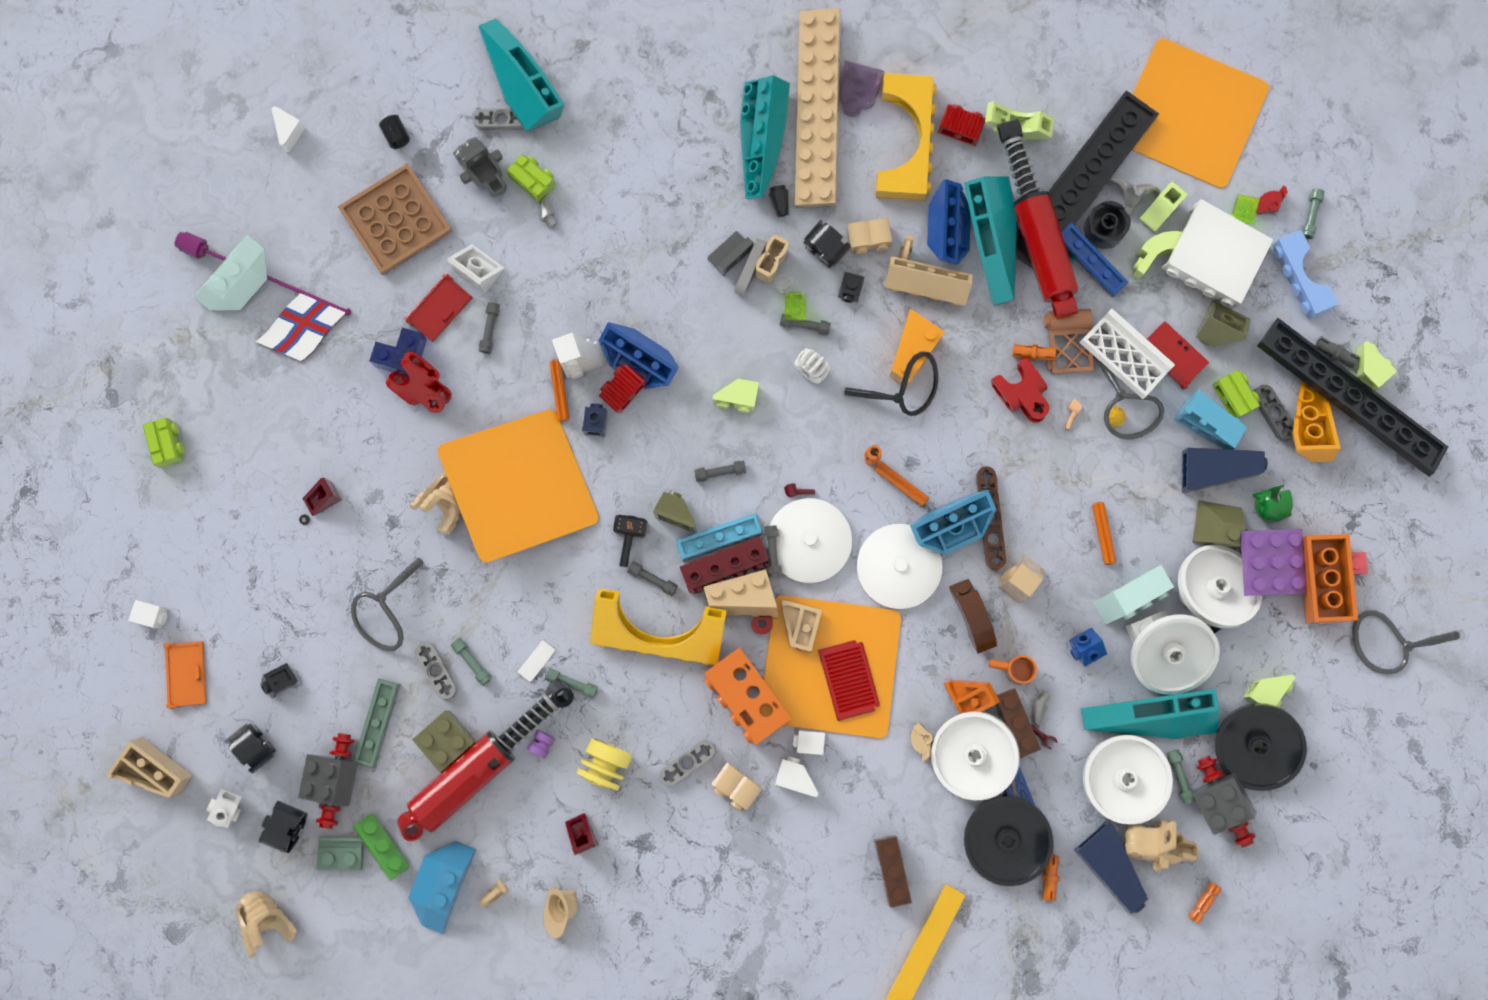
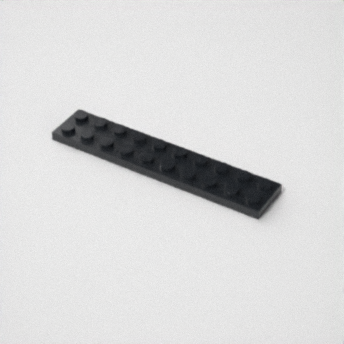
M1127 90L1048 191L1061 231L1069 223L1072 222L1075 225L1159 115L1157 111ZM1019 229L1017 232L1016 258L1033 269L1024 238Z
M1277 318L1272 323L1257 347L1428 477L1435 473L1449 446L1281 319Z

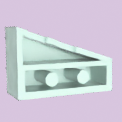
M1162 565L1092 603L1106 625L1122 617L1125 620L1137 614L1136 609L1140 608L1142 611L1153 605L1151 601L1155 598L1157 601H1160L1169 596L1167 591L1174 588Z

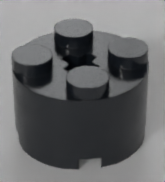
M1115 201L1102 202L1092 209L1085 220V237L1095 247L1101 249L1114 248L1129 231L1131 218L1120 203Z
M819 220L803 239V244L806 246L805 249L813 256L817 253L821 258V263L828 269L832 266L835 267L851 248L848 242L844 244L841 241L843 236L826 222L823 224L822 220Z
M246 723L228 737L225 743L230 744L228 746L229 750L243 766L247 763L251 767L248 771L254 774L275 756L274 753L277 750L270 741L267 742L260 737L263 733L255 724Z
M278 800L273 808L272 815H267L262 823V827L265 830L261 833L258 842L281 852L290 853L300 838L298 834L300 829H304L308 814Z

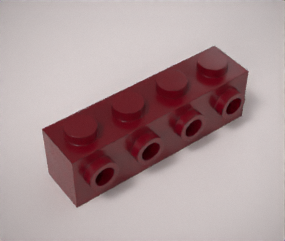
M759 536L680 566V570L689 593L694 592V594L705 591L704 586L726 581L725 579L732 576L734 578L746 575L745 571L754 569V571L766 568V563H769V559Z

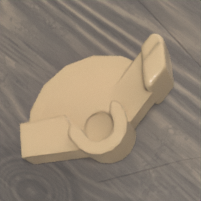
M905 236L899 255L902 259H910L914 236Z
M918 722L913 726L911 744L917 752L922 754V762H926L931 758L934 736Z
M498 879L496 881L497 885L486 892L487 894L478 901L482 908H485L492 901H496L503 893L507 894L510 891L501 879Z

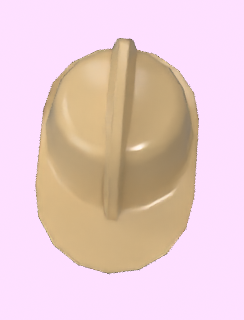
M552 887L548 891L543 921L547 933L553 938L561 937L566 929L567 922L577 914L578 905L575 890H559L556 887Z

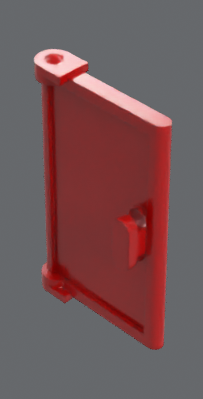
M444 273L440 281L404 320L434 342L473 297L455 283L449 274Z
M1166 321L1147 338L1152 345L1175 364L1167 374L1183 390L1188 388L1191 381L1210 363Z

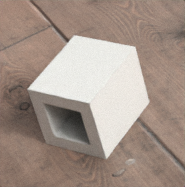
M135 600L128 621L161 629L167 620V608Z
M798 731V735L793 737V748H797L796 753L823 755L825 733Z

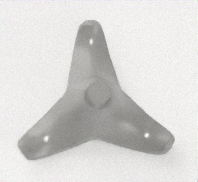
M1110 178L1107 182V185L1116 184L1122 189L1126 205L1125 211L1128 215H1132L1134 207L1138 205L1144 195L1153 192L1158 196L1161 193L1160 189L1150 184L1136 186L1122 178Z

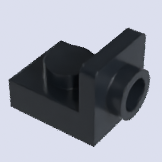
M844 272L838 297L847 303L858 302L865 277Z
M286 663L264 674L260 686L266 695L269 694L272 699L276 697L277 693L297 684V679Z

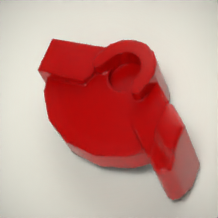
M1282 186L1280 191L1264 193L1257 203V215L1277 213L1281 202L1288 193L1286 186Z

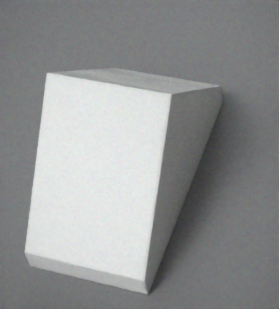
M276 106L271 107L279 144L285 153H288L305 130V127L300 120Z

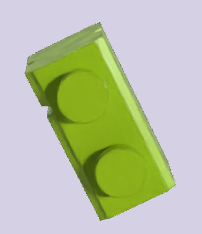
M521 154L515 163L507 169V175L537 202L541 203V199L547 196L555 187L554 175L546 168L544 170L539 168V163L532 156L527 158L524 154Z
M1239 369L1212 384L1227 411L1236 418H1240L1260 406L1258 403L1260 402L1259 396L1255 391H1251L1248 386L1249 380L1247 376L1241 373Z
M162 418L142 425L154 466L162 468L183 461L182 454L185 453L183 444L178 441L177 434L180 431L176 422L169 418Z

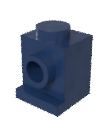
M592 403L590 407H585L582 426L584 435L605 437L608 412L606 408H603V405ZM598 415V419L592 421L591 416Z

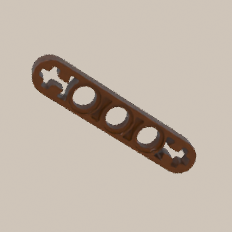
M985 466L979 469L976 474L977 492L988 490L994 495L993 503L996 507L994 514L997 520L994 524H989L983 536L986 565L992 570H998L1006 563V552L997 477L993 468ZM984 471H987V475H991V478L988 479V486L993 485V488H981V486L986 485L985 479L980 477ZM991 533L997 534L999 537L998 544H990L988 542V535ZM1000 547V550L996 551L997 558H1001V562L998 563V566H995V563L990 561L994 557V551L989 552V549Z

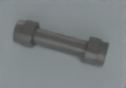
M488 302L486 306L487 320L483 340L479 342V352L491 354L493 348L491 339L495 318L499 316L500 305L494 302Z
M782 313L780 326L786 328L795 326L819 331L818 334L829 335L831 323L821 320V323L793 318L792 314Z
M743 460L735 461L733 465L707 470L704 467L698 468L694 472L696 482L707 481V478L731 473L740 475L746 473V468Z
M777 525L764 526V537H767L770 566L767 567L768 578L781 577L782 572L781 566H778L776 536H779Z
M634 561L631 563L627 573L636 578L639 576L662 588L663 592L670 596L674 595L678 587L677 584L670 580L667 582L642 569L643 566Z

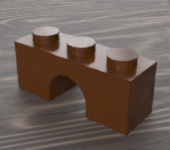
M1009 689L997 694L1000 702L995 705L999 717L1004 720L1005 724L1014 734L1019 746L1020 758L1041 750L1016 689Z
M891 835L873 839L882 871L888 906L892 908L912 903L897 836Z

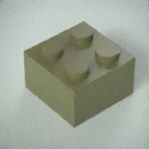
M445 710L412 739L440 773L477 742L449 710Z

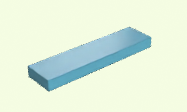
M755 513L678 539L676 543L682 561L761 535L763 532Z

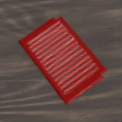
M853 640L818 650L837 721L875 711V706H880L863 642L856 644V641Z

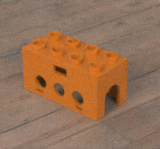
M740 647L704 673L707 677L704 679L710 690L716 689L719 693L717 699L723 708L729 707L732 711V714L729 716L736 726L742 725L745 730L742 734L749 744L753 742L755 745L760 744L792 720ZM738 670H745L747 673L746 678L742 681H738L735 678ZM752 687H757L760 690L759 696L755 699L748 696V691ZM773 703H776L779 708L776 709ZM764 705H770L773 708L772 714L768 717H764L761 714V708Z

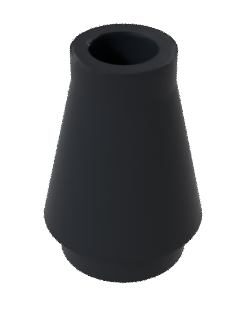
M778 185L769 188L770 193L768 195L777 217L789 215L788 189H786V186Z

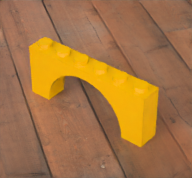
M884 73L881 101L894 103L911 115L919 131L920 143L914 156L904 165L892 170L878 171L875 198L925 201L926 194H930L931 182H927V179L932 171V162H929V155L933 153V142H930V135L933 136L934 123H931V116L935 115V104L932 103V97L936 96L937 87L936 84H933V76Z
M599 588L594 602L590 644H596L599 647L618 648L622 651H637L641 654L660 655L663 658L672 657L687 662L695 661L705 665H716L719 662L727 610L705 606L701 620L686 633L672 637L654 636L640 630L629 621L621 606L620 592Z

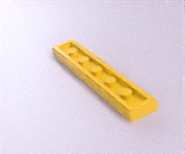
M947 884L944 885L885 1000H912L965 894Z

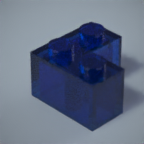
M402 327L396 347L375 342L369 362L376 368L391 372L399 371L409 376L401 367V360L408 352H415L422 357L427 338L421 332Z

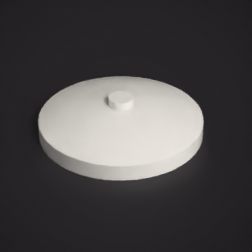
M813 498L793 501L784 506L774 516L770 526L777 525L779 536H776L778 566H781V573L793 581L805 584L826 581L835 576L844 567L850 556L852 548L850 526L844 515L828 502Z
M892 524L876 530L866 539L857 558V576L865 593L879 605L890 609H909L920 605L935 592L942 576V558L940 553L917 544L910 525Z
M1220 545L1200 547L1187 556L1179 569L1178 588L1182 600L1192 614L1208 625L1217 628L1241 626L1253 618L1261 606L1263 595L1244 596L1242 554L1229 547Z
M1182 614L1166 616L1149 624L1138 635L1131 650V665L1138 680L1151 691L1167 695L1185 693L1200 686L1214 672L1220 656L1219 642L1212 629L1204 621L1196 617Z
M971 711L958 714L942 725L932 743L931 760L936 776L950 792L968 800H985L1002 793L1011 784L1019 768L1020 752L1014 734L1003 721L988 713Z
M1120 735L1101 742L1090 753L1084 766L1083 785L1089 802L1102 816L1117 823L1139 824L1154 818L1166 806L1172 792L1173 777L1167 758L1156 745L1138 736Z

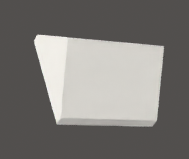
M473 244L450 256L447 260L455 272L484 293L488 291L504 270L503 266Z

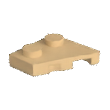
M782 600L781 604L790 647L811 652L822 610Z

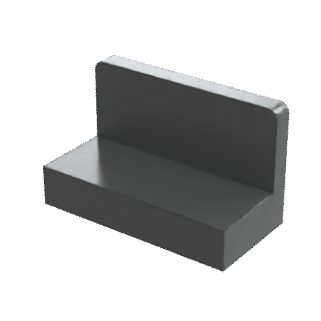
M735 231L707 257L708 261L725 276L751 252L754 242L749 237L745 239L738 231Z

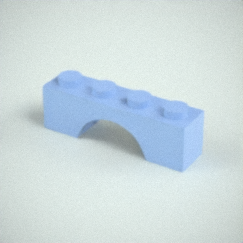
M1302 230L1285 236L1272 245L1273 254L1279 259L1282 265V272L1289 279L1291 290L1298 297L1301 303V310L1307 315L1308 319L1327 312L1338 305L1330 286L1312 282L1303 270V259L1310 246Z

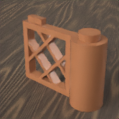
M1078 309V314L1060 319L1055 318L1053 311H1048L1047 315H1044L1043 325L1049 332V346L1057 348L1059 352L1056 355V359L1062 355L1070 362L1065 368L1056 369V360H1046L1047 370H1051V374L1094 371L1093 354L1088 350L1086 353L1084 351L1085 347L1081 348L1073 341L1077 335H1087L1092 330L1093 317L1091 309ZM1054 336H1063L1068 343L1060 349L1055 345ZM1070 343L1079 350L1073 359L1063 352ZM1081 353L1088 358V367H1080L1074 362Z

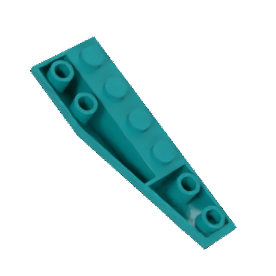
M497 19L480 24L478 28L504 100L524 130L528 132L560 118L565 106L564 102L523 45Z
M774 75L744 82L740 129L745 198L747 200L763 198L775 170L783 142L790 83Z
M984 176L964 182L976 241L993 305L996 306L1015 301L1018 219L1013 207L1015 201L1009 176Z
M1216 689L1080 708L1084 730L1169 739L1217 733L1220 713Z

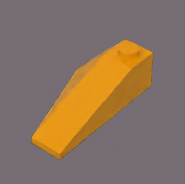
M1301 380L1292 432L1296 452L1310 462H1333L1341 448L1330 403Z

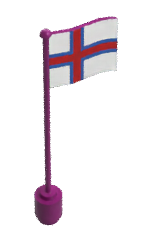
M180 232L175 239L174 245L179 251L197 259H200L202 256L204 257L206 254L223 261L226 259V257L208 250L207 240L189 232ZM267 275V280L295 291L299 295L284 308L271 328L255 342L302 362L316 350L329 330L342 317L351 314V309L342 308Z

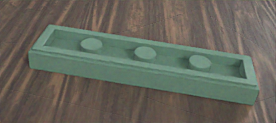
M379 678L377 680L353 760L358 762L359 765L376 768L400 684Z

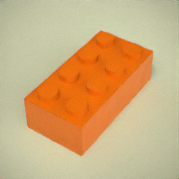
M1350 534L1304 536L1303 551L1306 593H1303L1306 624L1357 621L1358 613Z

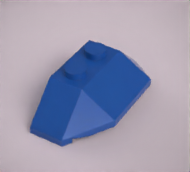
M944 179L928 206L927 246L940 261L957 265L970 249L971 214L967 198L962 191V184Z
M608 322L599 338V343L603 347L610 367L616 370L621 365H631L648 381L643 387L644 389L669 386L679 369L667 349L634 328Z

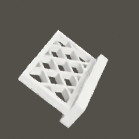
M1113 309L1079 342L1142 399L1152 391L1175 365ZM1101 327H1102L1109 335L1102 334V332H1101ZM1088 339H1097L1099 346H1094ZM1103 340H1111L1112 348L1104 347ZM1117 342L1120 343L1125 349L1118 348ZM1106 353H1113L1114 360L1106 357ZM1119 354H1126L1128 362L1120 361ZM1132 355L1141 363H1135ZM1122 367H1129L1130 375L1125 374L1122 371ZM1135 368L1142 369L1144 376L1136 375ZM1148 369H1149L1156 377H1150V376H1149V371H1148ZM1138 381L1145 382V391L1138 385Z

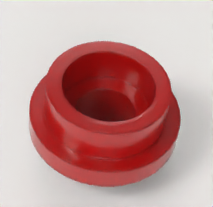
M770 616L753 617L751 626L754 632L764 635L771 631L773 621ZM765 620L766 626L761 628L758 626V622Z

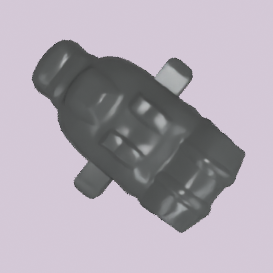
M477 137L468 139L464 144L459 145L453 152V155L464 170L460 174L461 181L464 184L472 181L480 189L487 190L494 198L504 194L507 190V185L502 180V170L498 164L503 159L501 152L497 149L489 153L486 146Z

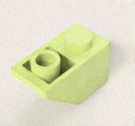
M1171 182L1139 220L1156 232L1188 194L1174 182Z
M1366 341L1356 348V355L1360 356L1356 364V377L1373 390L1378 389L1397 372L1393 368V364L1379 353L1378 348L1374 344Z
M737 379L713 395V404H717L716 407L722 409L734 407L737 408V411L743 413L754 411L759 382Z
M1286 675L1255 680L1243 698L1252 704L1266 703L1280 707L1282 704L1281 698L1292 690L1294 686L1292 682L1296 677Z

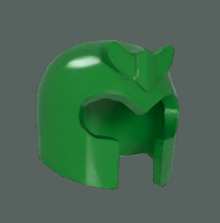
M1284 485L1253 494V497L1256 498L1254 503L1255 511L1263 521L1275 523L1292 516L1293 500L1290 490L1279 492Z

